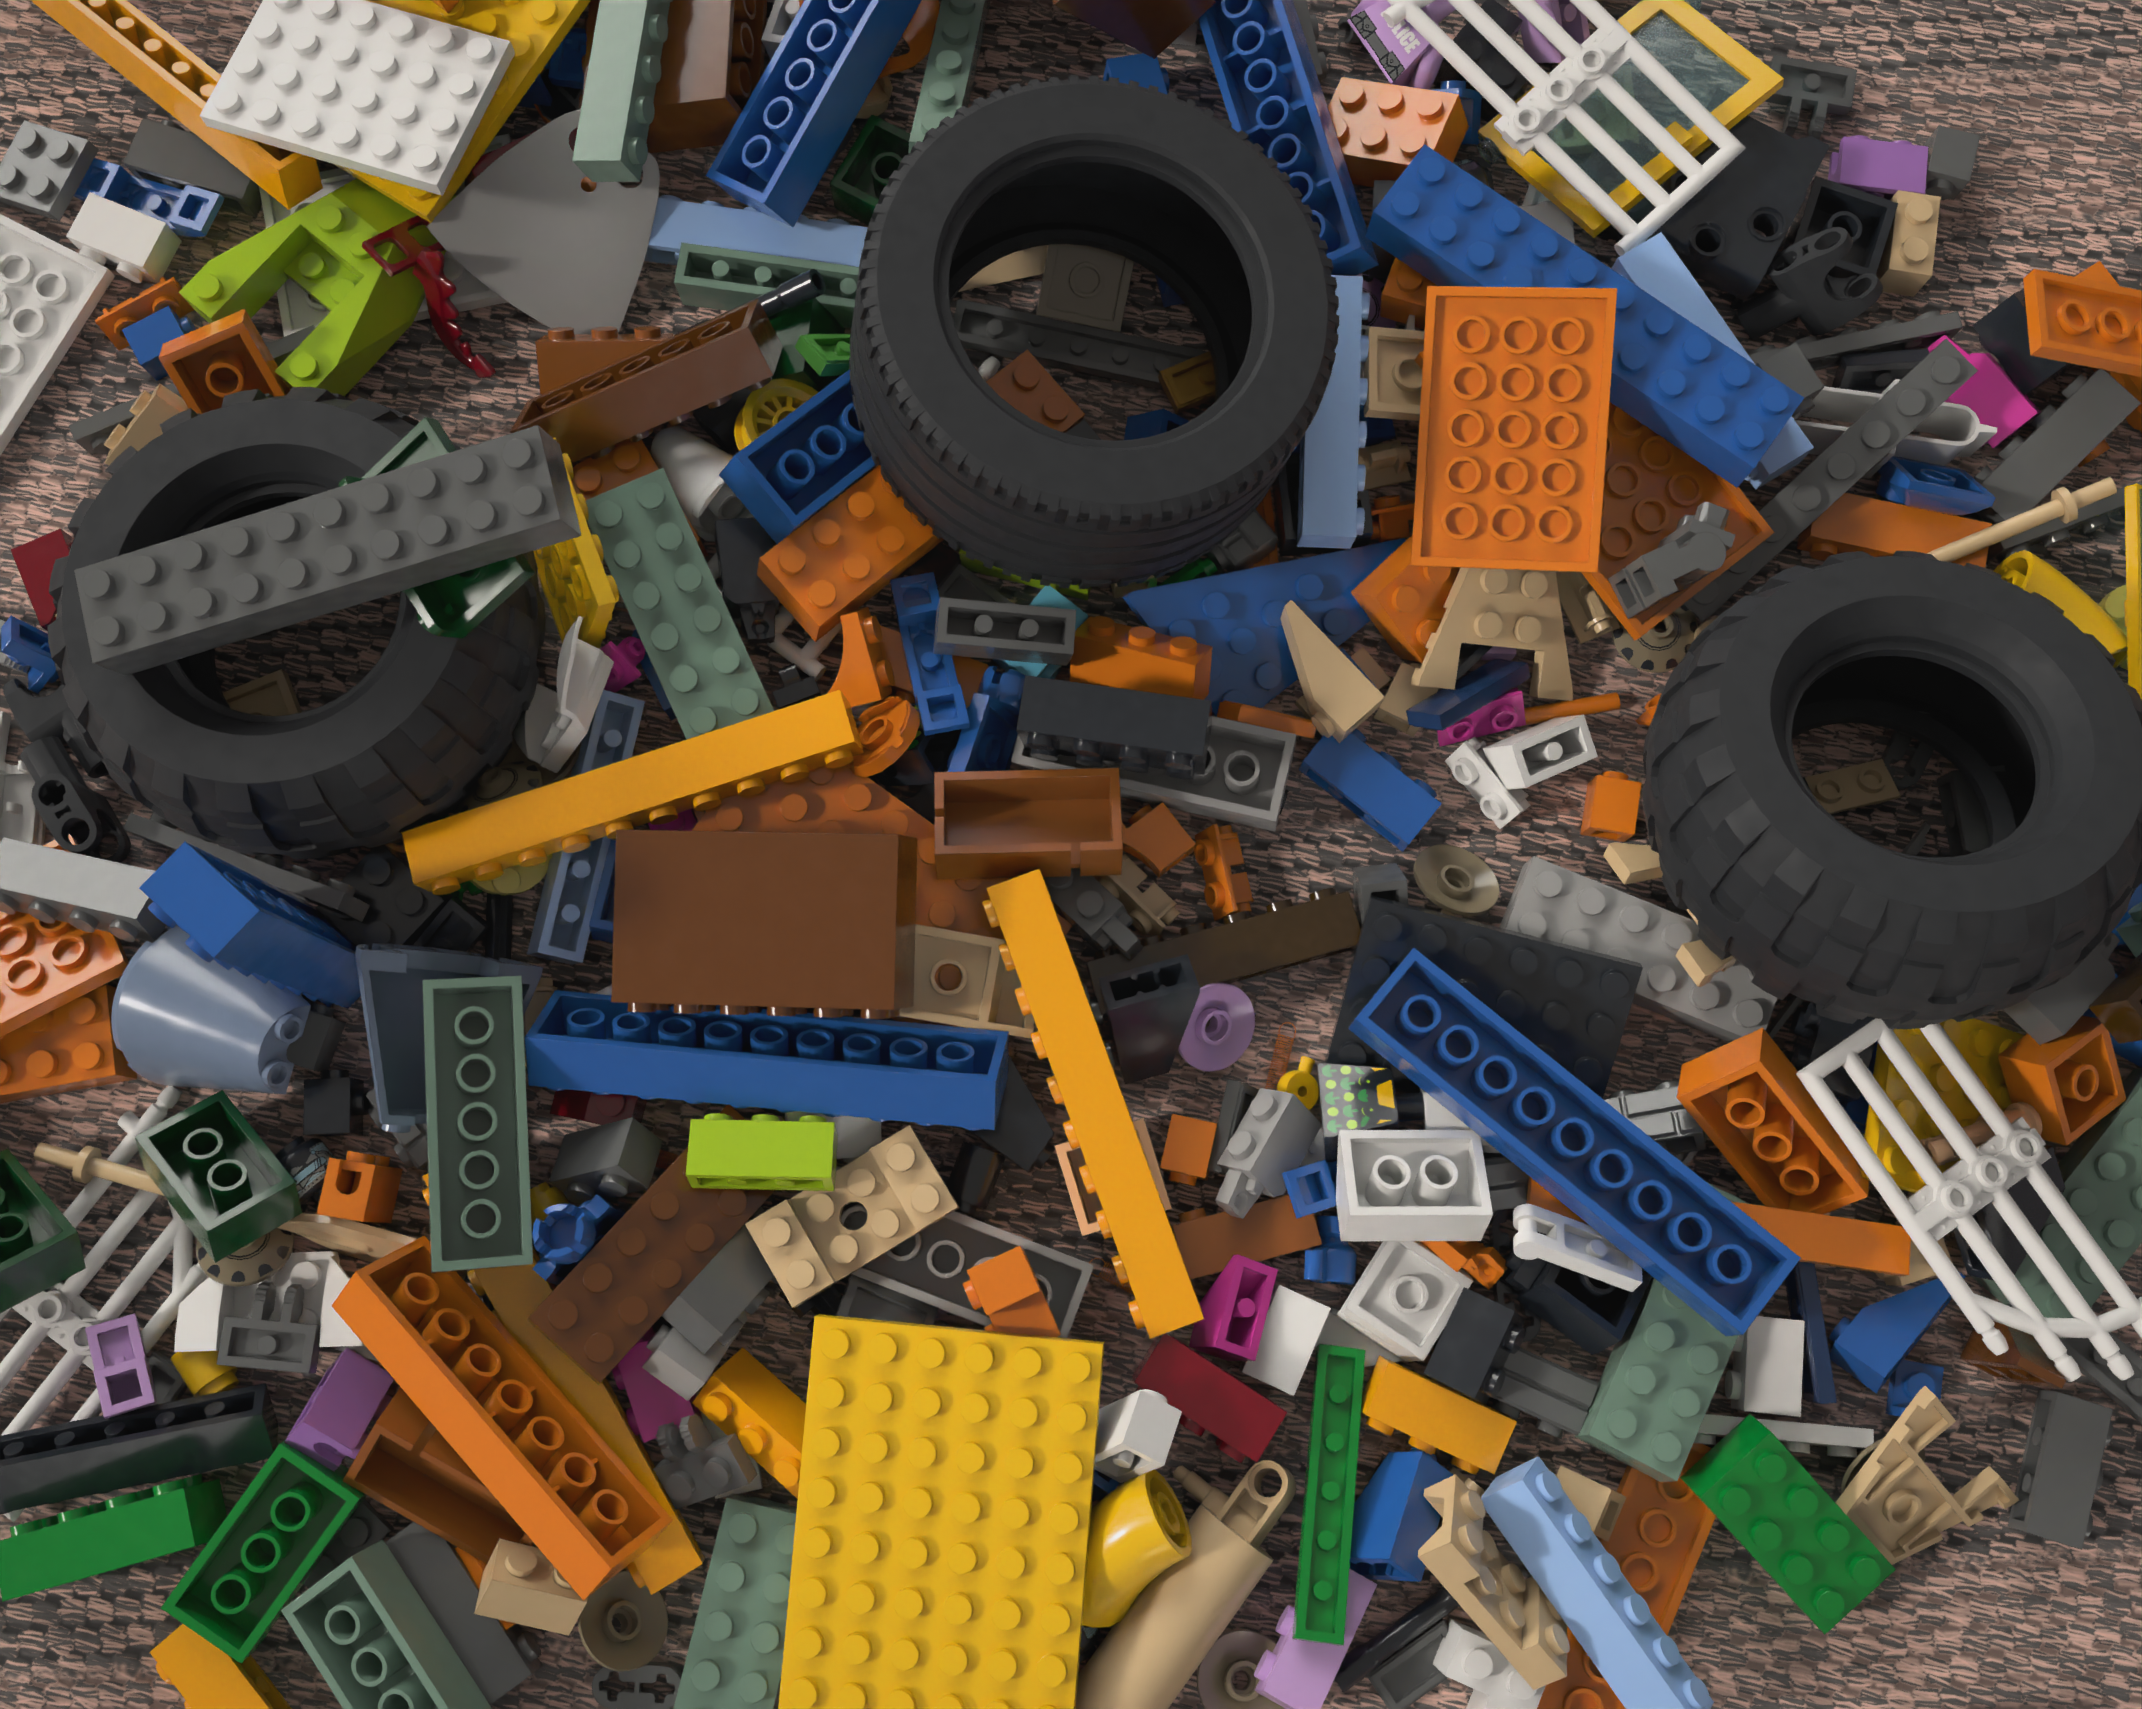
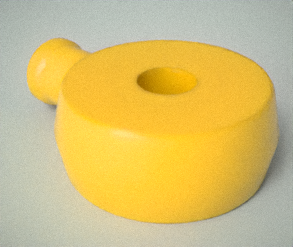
M1302 1056L1298 1070L1284 1074L1280 1078L1276 1091L1294 1094L1308 1110L1313 1108L1319 1096L1317 1081L1311 1075L1315 1060Z

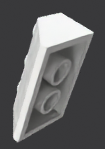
M1340 1130L1338 1134L1336 1205L1341 1241H1481L1493 1216L1481 1137L1473 1130Z

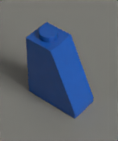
M1415 1447L1411 1448L1409 1452H1388L1354 1503L1349 1569L1367 1579L1421 1582L1426 1566L1418 1558V1550L1436 1532L1441 1517L1423 1496L1424 1489L1453 1476V1473L1437 1462V1457L1434 1454L1430 1455Z

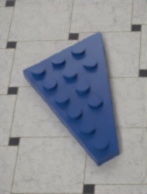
M1403 538L1129 592L1122 598L1143 626L1152 628L1156 633L1172 637H1191L1197 643L1213 646L1209 694L1204 699L1211 701L1212 716L1217 717L1219 704L1224 700L1262 708L1298 679L1280 620L1284 606L1292 600L1338 647L1371 621L1351 594V591L1406 540Z

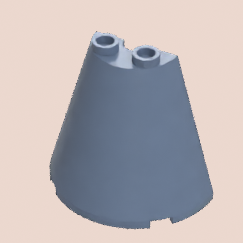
M166 925L167 932L162 934L153 943L146 941L125 968L112 1004L111 1026L116 1048L123 1052L128 1061L127 1065L143 1078L165 1086L286 1095L294 1063L287 1059V1049L290 1043L302 1037L311 1007L302 995L297 996L286 987L281 990L270 981L265 984L252 974L246 977L234 967L228 970L214 959L210 963L203 960L186 945L185 941L190 935L177 925L174 928Z
M373 943L372 950H368L369 945L359 944L356 946L355 959L379 1122L382 1124V1130L408 1133L411 1130V1126H415V1124H427L423 980L522 976L524 1016L542 976L543 967L507 958L496 960L488 956H481L478 953L434 947Z

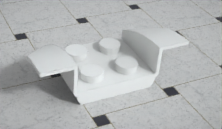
M578 616L565 635L557 668V693L537 684L529 710L521 714L513 732L517 745L528 759L539 763L540 766L555 773H558L587 734L614 661L605 655L602 650L577 638L583 620L581 616Z
M1383 1241L1341 1309L1336 1310L1332 1308L1315 1347L1320 1343L1366 1350L1364 1367L1374 1366L1379 1355L1393 1362L1424 1361L1446 1326L1463 1288L1469 1289L1473 1280L1464 1269L1461 1268L1456 1272L1419 1241Z
M337 1251L291 1253L286 1264L276 1274L264 1280L273 1282L277 1290L274 1311L269 1320L280 1321L287 1287L291 1284H302L305 1299L303 1300V1312L297 1323L320 1325L319 1347L363 1346V1342L332 1307V1304L350 1280V1277L340 1266ZM208 1277L179 1304L174 1352L218 1351L224 1316L251 1318L256 1289L262 1282L237 1287L220 1284Z

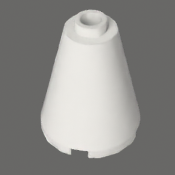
M680 426L662 429L655 435L650 455L659 469L664 468L682 510L700 537L706 541H715V520L745 518L749 514V510L719 476L720 472L734 456Z

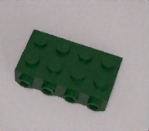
M424 417L362 478L345 476L339 482V487L456 451V448L438 420ZM521 554L412 587L402 592L408 596L417 610L418 621L425 630L440 637L463 639L533 576L535 572L525 556Z

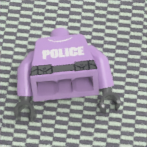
M1361 0L1351 13V17L1339 19V30L1351 28L1349 37L1345 39V44L1363 43L1391 84L1430 90L1444 57L1406 19L1391 27L1383 17V13L1392 7L1387 0ZM1436 0L1421 8L1437 25L1456 10L1447 0Z

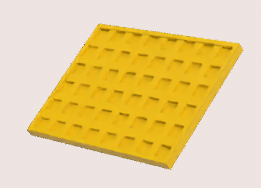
M822 1314L814 1316L778 1709H1075L1105 1342Z

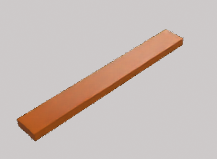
M1529 1176L1526 1204L1536 1205L1587 1224ZM1731 1201L1801 1258L1799 1260L1801 1262L1897 1276L1909 1275L1911 1238L1903 1226Z

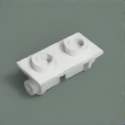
M1473 737L1455 750L1445 760V763L1452 770L1454 778L1463 784L1480 804L1484 815L1492 819L1499 829H1502L1512 819L1531 806L1526 800L1529 795L1522 788H1505L1488 766L1483 751L1487 744L1485 741L1480 743L1476 737Z

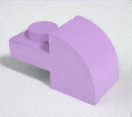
M130 1314L86 1327V1336L94 1366L93 1373L104 1418L108 1419L156 1404L157 1399L150 1364L147 1361L136 1314Z

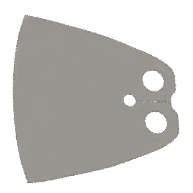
M580 109L552 120L500 156L464 188L434 218L433 222H430L427 228L445 250L473 276L507 302L550 328L572 327L574 328V334H591V329L595 327H617L619 332L647 253L659 195V166L656 159L648 153L647 160L642 166L643 180L637 187L625 188L618 182H596L597 186L593 192L584 191L581 188V181L587 176L572 161L574 151L569 145L570 133L575 128H578Z

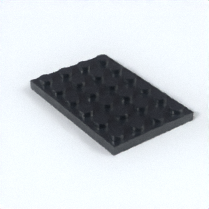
M1370 895L1325 1063L1389 1068L1393 1071L1395 1089L1411 1093L1420 1092V1087L1348 1029L1400 963L1415 948L1603 1099L1643 967L1640 963Z

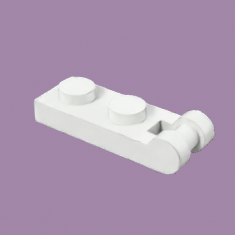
M1522 1204L1514 1208L1513 1226L1518 1230V1233L1513 1238V1250L1517 1257L1525 1260L1540 1258L1633 1292L1643 1282L1642 1268L1590 1225L1532 1204Z

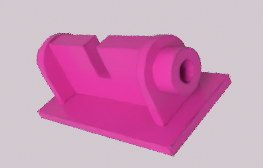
M627 637L617 646L610 641L599 648L614 661L604 690L615 693L642 675L636 668V665L645 656V647L640 639Z
M1515 687L1445 730H1437L1439 746L1526 725L1522 691H1518V688Z

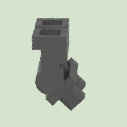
M1704 501L1697 507L1695 516L1684 515L1679 519L1676 530L1662 539L1657 549L1640 556L1608 578L1628 619L1643 613L1673 593L1685 590L1723 565L1726 551L1732 548L1735 534L1724 531L1730 512L1728 509Z

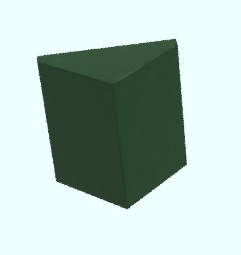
M816 298L795 308H787L768 317L783 346L774 375L771 376L772 380L791 379L804 383L820 392L839 377V375L819 376L795 348L800 335L845 333V328Z

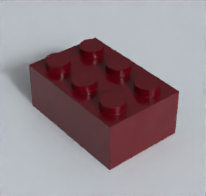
M1168 1333L1155 1338L1132 1375L1134 1383L1138 1385L1135 1392L1140 1389H1148L1162 1394L1166 1397L1167 1404L1182 1411L1179 1419L1181 1425L1200 1437L1205 1430L1218 1437L1215 1441V1444L1218 1446L1217 1448L1241 1464L1246 1456L1256 1463L1258 1462L1287 1414L1279 1405Z

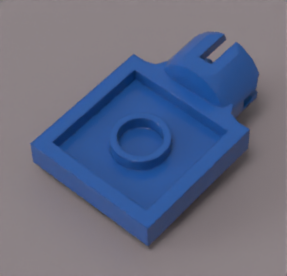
M989 666L986 669L977 693L974 692L970 706L966 708L970 727L961 730L956 748L951 751L948 758V772L1007 771L1010 769L1018 736L1016 729L1025 674L1014 669H1009L1008 672L1001 674L996 672L998 666Z
M597 1194L592 1200L583 1202L579 1207L566 1203H558L543 1210L548 1215L543 1221L536 1218L533 1226L534 1247L540 1252V1260L532 1269L545 1281L558 1286L623 1217L626 1211Z

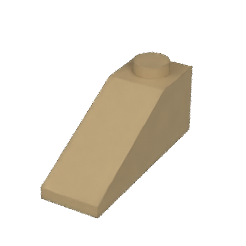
M1290 600L1284 606L1280 620L1308 710L1313 715L1311 721L1321 734L1327 738L1333 736L1340 743L1379 708L1385 696L1312 620Z

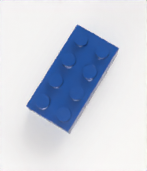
M850 369L735 454L719 474L776 544L878 466L875 465L872 459V454L864 441V431L860 430L853 402L854 394H852Z

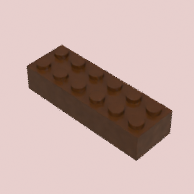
M756 299L528 400L511 428L510 433L537 425L540 426L552 438H556L562 453L568 454L572 467H575L577 460L589 455L592 459L601 458L615 448L614 444L628 438L632 443L646 438L654 431L653 428L660 424L668 422L670 426L677 425L691 417L693 410L707 405L710 409L721 406L732 398V393L743 388H747L748 391H755L764 387L772 380L771 376L774 375L783 346L759 299Z
M726 1105L720 1112V1114L731 1116L733 1120H746L730 1105ZM687 1147L528 1317V1321L599 1385L775 1190L692 1188L686 1177Z

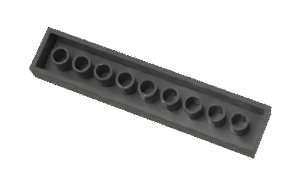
M537 425L75 569L74 572L92 663L126 676L582 535L560 444Z

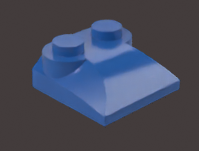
M1893 456L1877 471L1880 475V480L1875 492L1882 496V500L1949 515H1965L1993 506L1996 498L1962 469Z

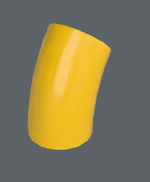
M2022 550L2010 555L1993 570V572L2001 575L2002 580L2017 585L2030 594L2036 592L2064 610L2063 616L2073 622L2083 633L2092 634L2105 646L2116 660L2113 665L2114 668L2128 658L2127 637L2123 631L2082 589L2044 560L2029 551Z
M1155 1469L1125 1481L1091 1508L1082 1625L1100 1628L1111 1627L1119 1623L1147 1584L1172 1565L1189 1557L1192 1551L1191 1533L1182 1506L1171 1486Z

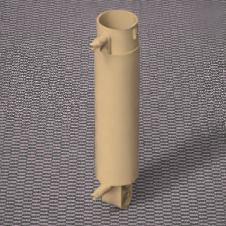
M1271 1460L1255 1463L1230 1497L1216 1486L1212 1487L1195 1472L1189 1471L1183 1465L1176 1468L1173 1473L1174 1478L1181 1483L1185 1490L1202 1503L1188 1521L1192 1538V1551L1189 1557L1172 1565L1147 1584L1137 1596L1125 1617L1115 1624L1078 1674L1075 1709H1168L1274 1560L1260 1545L1296 1493L1294 1476L1287 1468ZM1270 1472H1278L1282 1480L1280 1491L1275 1496L1265 1497L1261 1490L1263 1477Z

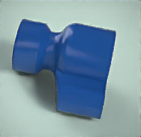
M1317 1216V1228L1322 1245L1305 1249L1304 1280H1310V1282L1315 1283L1331 1282L1330 1284L1355 1285L1357 1255L1355 1250L1349 1246L1348 1241H1341L1338 1216Z

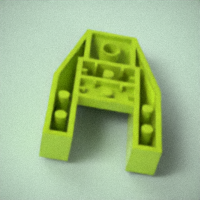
M356 178L209 260L179 293L207 322L212 323L242 309H246L248 315L252 318L288 279L292 280L330 311V313L275 370V373L290 389L292 387H314L345 396L413 324L426 296L424 286L412 273L414 266L391 277L361 247L362 242L417 214ZM454 194V196L452 197V199L449 201V203L456 197L455 194ZM419 225L408 231L424 247H429L439 242L426 225ZM385 242L374 248L390 264L398 263L407 258L392 242ZM446 250L441 252L443 256L445 255Z

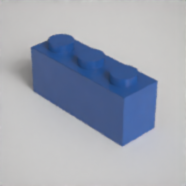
M1357 728L1340 743L1333 736L1327 738L1323 735L1304 758L1299 771L1403 852L1442 804L1435 798L1437 796L1436 792L1420 779L1413 781L1400 771L1402 767L1394 757L1383 751L1378 754L1365 743L1367 741L1366 737Z

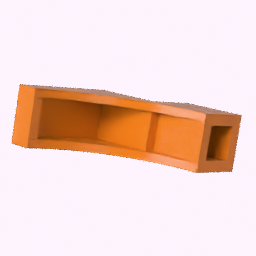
M868 607L852 610L840 616L843 630V655L838 675L828 693L840 690L850 702V706L855 707L882 700L893 693L891 686L894 685V673L890 662L887 659L883 660L879 646V642L882 641V631L876 616L870 615Z
M1163 802L1154 809L1148 804L1137 811L1128 820L1131 824L1129 828H1126L1122 823L1123 851L1143 862L1158 878L1194 852L1195 842Z

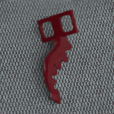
M416 215L362 242L361 247L391 277L414 266L412 273L424 286L428 313L432 325L446 348L461 363L473 369L479 378H487L496 374L493 366L480 353L474 357L470 344L468 342L462 343L459 339L463 334L462 328L452 321V319L459 317V311L450 300V296L456 293L457 289L446 278L443 271L445 258L441 252L445 248L439 242L429 247H424L408 232L419 225L428 226L430 222ZM385 242H392L407 258L398 263L390 264L374 248Z

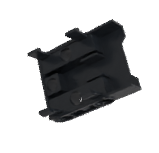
M1717 90L1707 110L1712 112L1730 96ZM1748 115L1729 130L1746 149L1648 238L1650 239L1662 232L1692 275L1735 296L1730 305L1733 309H1737V306L1746 301L1749 295L1752 296L1760 284L1809 191L1807 189L1830 145L1812 136L1796 140ZM1713 142L1698 154L1695 159L1703 165L1720 148ZM1678 170L1665 181L1662 188L1670 195L1688 178ZM1652 205L1648 214L1656 208L1654 205ZM1755 229L1763 232L1766 237L1759 235ZM1697 245L1704 246L1709 252L1702 251Z

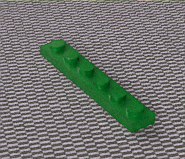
M1320 1343L1316 1347L1293 1640L1337 1646L1344 1645L1366 1351L1363 1349Z

